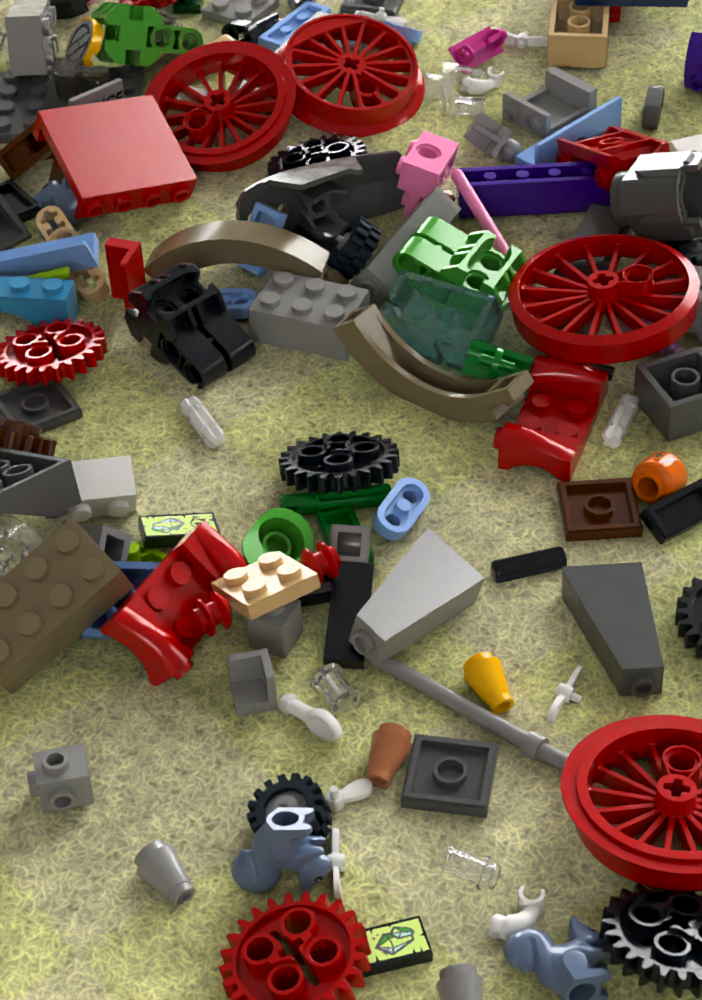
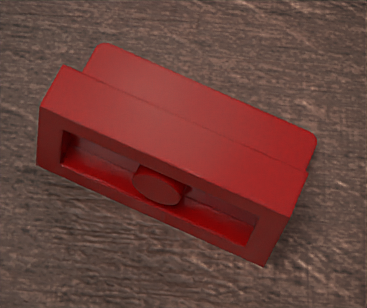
M109 237L104 246L111 294L113 298L124 299L126 312L129 308H135L128 301L129 292L146 283L141 242Z

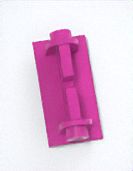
M490 26L448 48L460 71L466 73L503 52L504 50L501 45L505 42L507 33L502 28L491 30Z

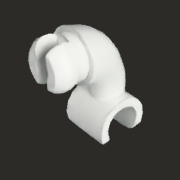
M490 66L487 69L485 80L465 77L461 82V90L473 96L485 94L493 88L503 85L505 71H502L500 74H493L494 68Z
M520 886L518 890V909L520 913L508 914L507 916H502L501 914L492 915L489 923V936L493 939H504V942H506L507 938L514 932L524 928H532L538 916L544 912L545 890L541 889L539 898L530 900L525 897V886Z

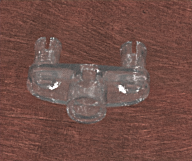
M445 61L441 74L426 73L423 100L438 101L442 116L456 117V114L478 116L480 111L484 113L485 98L458 96L455 90L456 85L461 84L465 77L484 80L485 68L459 65V62Z

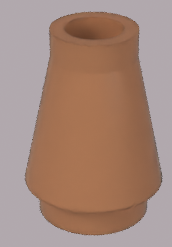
M382 723L379 729L372 733L368 771L365 776L366 779L372 782V786L383 789L389 788L391 780L412 749L411 733L401 725Z

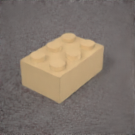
M552 0L548 29L547 66L606 68L610 6H576L574 0Z

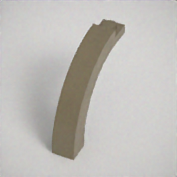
M241 220L207 222L177 232L152 251L144 267L145 273L153 279L182 262L194 263L199 269L218 264H249L273 271H286L296 275L320 278L348 285L349 282L338 270L326 264L330 253L316 243L283 228Z
M375 303L351 311L332 328L352 357L381 385L399 398L449 420L468 423H484L498 420L511 406L525 398L524 392L534 383L528 370L493 379H478L458 375L435 365L411 348L393 330Z

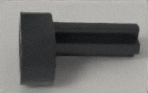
M273 13L255 23L240 19L234 20L223 26L221 35L228 34L237 41L258 44V37L282 19H279L278 13Z

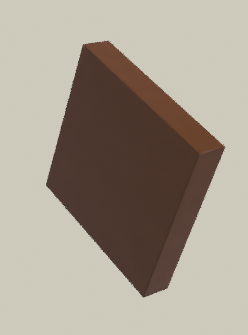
M632 478L557 482L556 491L566 542L642 537L643 527L639 516L635 491L632 487Z

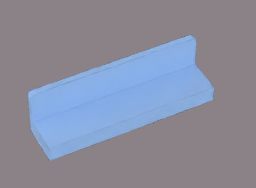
M617 96L519 153L515 156V165L556 163V156L559 154L558 138L563 137L566 140L576 142L581 137L589 138L602 131H606L609 126L621 127L622 98Z
M94 232L0 251V276H28L41 271L46 272L63 267H70V272L99 266L98 238Z

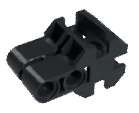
M182 262L129 292L128 301L135 308L127 309L124 318L131 335L139 343L143 341L145 336L152 344L150 355L155 360L164 364L171 363L192 385L196 383L199 385L197 386L198 389H203L224 376L227 371L230 372L252 359L256 355V348L251 337L226 312L227 308L220 290L213 283L208 284L206 290L198 282L201 270L194 263Z

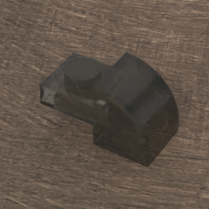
M54 58L52 62L56 94L65 102H68L70 98L111 81L109 67L84 66L83 59Z

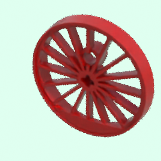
M599 234L566 240L532 256L515 273L509 287V302L517 331L527 343L549 356L562 358L570 362L612 364L652 355L680 339L695 320L698 310L700 282L697 271L692 263L679 251L664 243L634 235ZM612 257L609 269L598 271L593 258ZM621 257L636 258L628 267L617 271ZM585 259L591 275L589 277L585 276L570 262ZM650 263H655L660 266L652 269L648 265ZM556 268L569 279L548 272ZM672 275H675V276L678 277V278H676V279L661 281V280H663V279H665V278H668V277H670V276H672ZM537 283L549 288L533 287L532 284ZM687 292L685 296L670 295V294H676V293ZM663 310H673V311H672L671 313H669V312H666V311H663ZM604 314L608 319L613 334L598 335ZM616 317L633 331L621 333ZM593 319L589 335L577 334ZM641 319L653 322V324L647 325ZM566 323H569L562 330L556 329Z

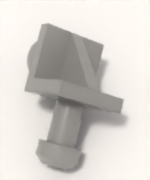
M481 111L463 136V138L489 156L496 157L499 153L500 157L506 162H514L515 156L522 152L520 143L515 139H509L513 131L508 127L499 125Z

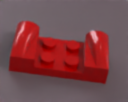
M609 126L603 135L572 142L563 137L558 138L559 154L556 156V163L588 161L596 164L595 180L598 187L610 191L615 174L619 171L629 170L639 155L670 152L669 142L621 127Z
M538 355L535 361L532 362L529 371L534 383L530 386L529 393L516 422L507 421L504 427H498L496 430L493 446L495 449H498V468L508 470L516 466H535L550 472L562 482L571 481L607 395L609 372L584 363Z
M203 520L189 530L99 630L105 636L111 637L125 645L139 658L147 671L149 682L152 685L158 686L172 676L179 680L193 667L194 663L190 658L195 651L192 648L205 635V632L201 633L196 629L191 619L190 611L194 609V600L198 598L205 604L208 603L209 594L213 591L211 582L222 578L224 573L230 569L245 567L248 564L245 558L221 534Z

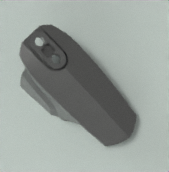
M397 150L368 153L314 163L273 174L242 191L235 204L237 208L236 220L249 221L248 217L253 211L255 202L265 203L277 210L283 204L280 211L288 215L283 229L301 235L329 252L333 248L332 244L336 241L337 235L341 231L343 232L347 223L350 224L351 219L356 218L357 215L364 219H370L404 208L401 201L405 191L397 188L400 175L395 173L402 155Z

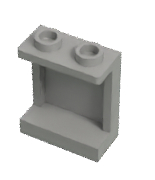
M553 66L545 70V86L524 98H520L510 92L503 94L502 118L525 129L532 135L545 139L597 108L598 88Z

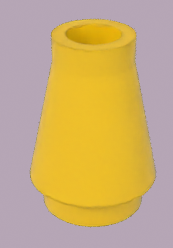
M487 651L470 657L463 665L465 672L464 681L495 715L511 709L514 705V700L510 695L500 659L493 657L492 653Z

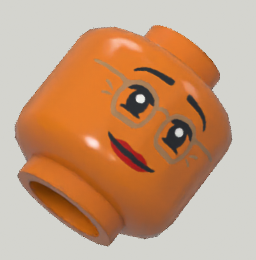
M663 451L651 454L635 467L632 474V487L635 494L648 505H652L675 493L687 484L685 465L672 453Z

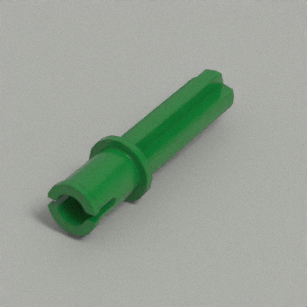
M384 483L372 485L371 489L358 487L357 492L347 490L343 491L342 494L330 491L326 495H322V491L317 490L313 493L280 494L279 501L281 502L280 508L291 509L302 516L346 506H352L353 509L379 507L392 489L390 484Z

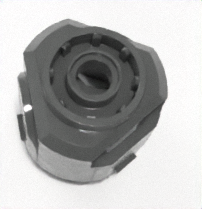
M693 150L639 155L629 170L617 172L610 188V207L615 223L620 228H631L636 236L659 242L698 240L702 238V152Z

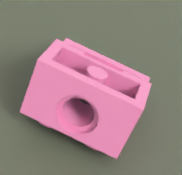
M423 131L417 141H411L406 157L401 156L395 172L400 175L397 188L405 191L401 204L405 206L403 219L437 186L440 188L445 179L448 178L453 170L459 143L427 131Z

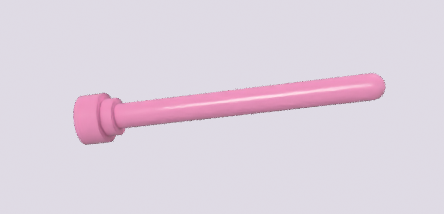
M454 169L451 172L453 182L481 228L497 236L493 244L494 249L506 256L509 250L508 244L463 171Z

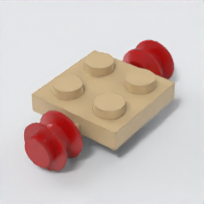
M324 542L316 544L315 553L308 549L301 550L300 563L280 551L265 553L258 558V561L245 567L230 569L224 573L222 578L211 582L213 591L209 594V602L205 604L198 598L193 602L194 609L190 611L192 622L199 632H205L208 636L212 637L216 633V625L220 624L225 629L231 628L233 613L236 611L252 621L321 588L323 575L327 574L332 579L337 578L339 574L338 568L341 567L340 557L334 547L327 546Z

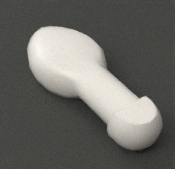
M286 693L279 699L278 706L286 715L291 714L305 722L308 729L324 741L333 742L341 738L342 727L329 711L323 708L314 709L298 700L297 696L291 693Z

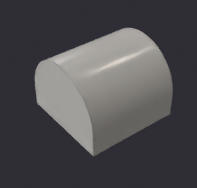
M331 524L329 546L335 548L342 562L369 563L371 527Z

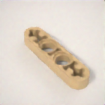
M47 206L36 215V225L47 242L78 235L62 210L57 206ZM53 219L59 226L55 231H53L49 224ZM99 267L74 271L69 274L71 280H74L76 288L86 301L100 302L110 292L109 282ZM92 277L97 286L91 289L86 279Z

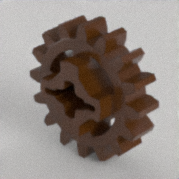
M0 417L1 448L54 457L57 441L40 436L42 427Z

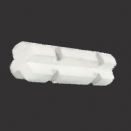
M625 393L620 397L618 405L615 407L607 422V426L601 434V444L604 447L609 446L612 449H616L620 446L623 440L622 437L625 436L634 419L633 416L636 415L639 409L638 403L640 400L636 395L631 396Z
M190 396L188 399L184 398L181 401V411L189 419L188 421L199 436L204 438L205 444L212 449L218 445L222 446L225 443L223 438L224 432L220 426L216 425V421L207 409L202 406L203 404L196 396Z

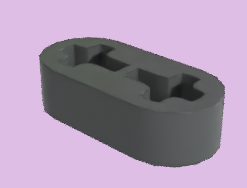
M649 85L643 109L642 128L658 130L664 103L665 86Z

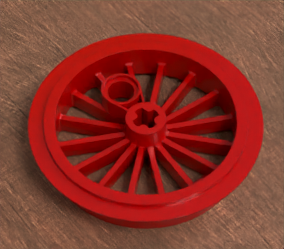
M331 14L315 18L300 26L277 53L291 69L296 83V101L292 114L307 125L326 133L339 136L348 135V137H367L391 130L411 119L419 110L424 98V78L413 48L399 32L373 18L355 14ZM335 40H340L342 49ZM348 40L356 41L353 53L350 52ZM361 43L367 44L368 46L358 54ZM296 60L307 64H293V62ZM393 72H403L404 75L397 74V73H393ZM314 75L303 80H299L297 77ZM327 83L317 94H313L308 90ZM392 85L403 87L404 89L400 91ZM337 87L341 89L337 103L334 104L324 100ZM346 92H349L353 107L342 106ZM379 93L384 94L391 100L387 102L384 101L382 97L379 95Z
M221 41L196 47L172 60L155 76L145 95H153L169 127L182 125L172 130L177 142L188 136L183 143H178L192 169L207 172H229L255 163L267 155L280 142L288 128L290 116L295 106L296 83L287 63L272 50L250 42ZM218 72V89L212 91L204 76ZM225 72L235 75L227 91L225 90ZM196 80H200L207 92L206 97L188 85ZM243 80L247 81V82L240 88V86H241ZM179 93H183L197 103L177 100L175 98ZM268 97L273 98V100L262 101ZM168 110H176V111L186 112V113L166 115ZM272 112L270 116H268V115H263V114H259V113ZM247 123L261 125V127L257 130ZM233 126L249 136L241 140ZM226 128H228L236 143L226 146ZM219 132V147L211 148ZM194 144H202L200 148L194 146Z
M678 715L638 716L613 722L586 736L569 754L561 774L562 799L569 816L575 823L583 844L603 865L631 881L671 891H702V850L697 851L693 841L694 839L702 847V719ZM648 759L656 781L634 760ZM614 767H619L629 778L624 777L612 771L611 769ZM594 783H599L610 789L593 787ZM594 805L604 806L606 808H595ZM664 830H667L664 849L651 846ZM674 831L677 832L684 851L671 850ZM645 832L638 841L632 838Z

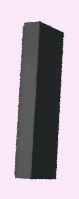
M341 561V567L338 568V577L333 579L323 667L364 669L365 656L358 653L348 639L357 613L372 596L374 564Z

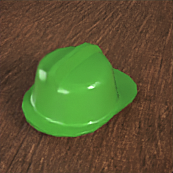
M280 507L270 509L259 517L242 541V554L248 565L258 561V558L265 553L278 551L300 563L301 550H312L314 545L313 532L309 523L295 511Z

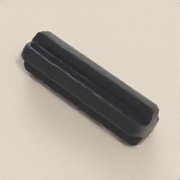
M556 546L502 558L491 562V574L496 583H502L556 571L567 566V556L563 547Z

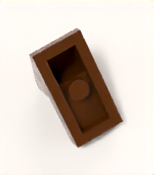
M35 122L0 150V164L13 181L21 177L39 161L49 158L53 154L47 140L36 141L32 133Z

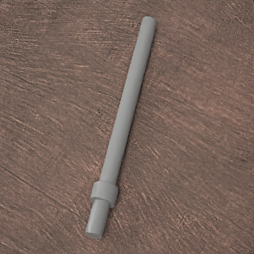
M365 657V661L368 662V663H370L371 665H373V664ZM392 657L377 666V668L517 745L521 748V753L535 761L542 759L561 771L563 770L569 755L550 745L548 738L535 731L529 733Z

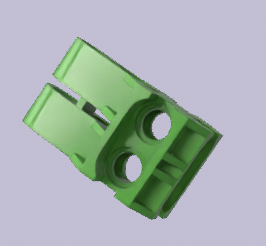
M104 2L92 12V19L105 25L101 49L97 55L94 54L99 61L149 67L161 57L162 52L183 54L203 45V37L196 29L164 25V19L155 7Z
M430 216L421 223L395 254L392 264L400 276L430 293L429 298L437 314L448 319L452 309L466 316L462 329L477 334L488 332L510 303L509 287L518 269L526 262L522 250L513 245L510 246L506 256L493 249L492 246L497 236L488 230L471 232L467 235L442 219Z

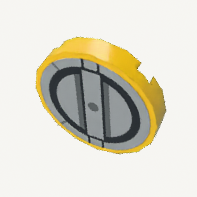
M87 16L74 28L64 55L66 71L81 76L87 73L93 66V61L90 59L93 53L98 54L103 41V28L98 23L99 21Z

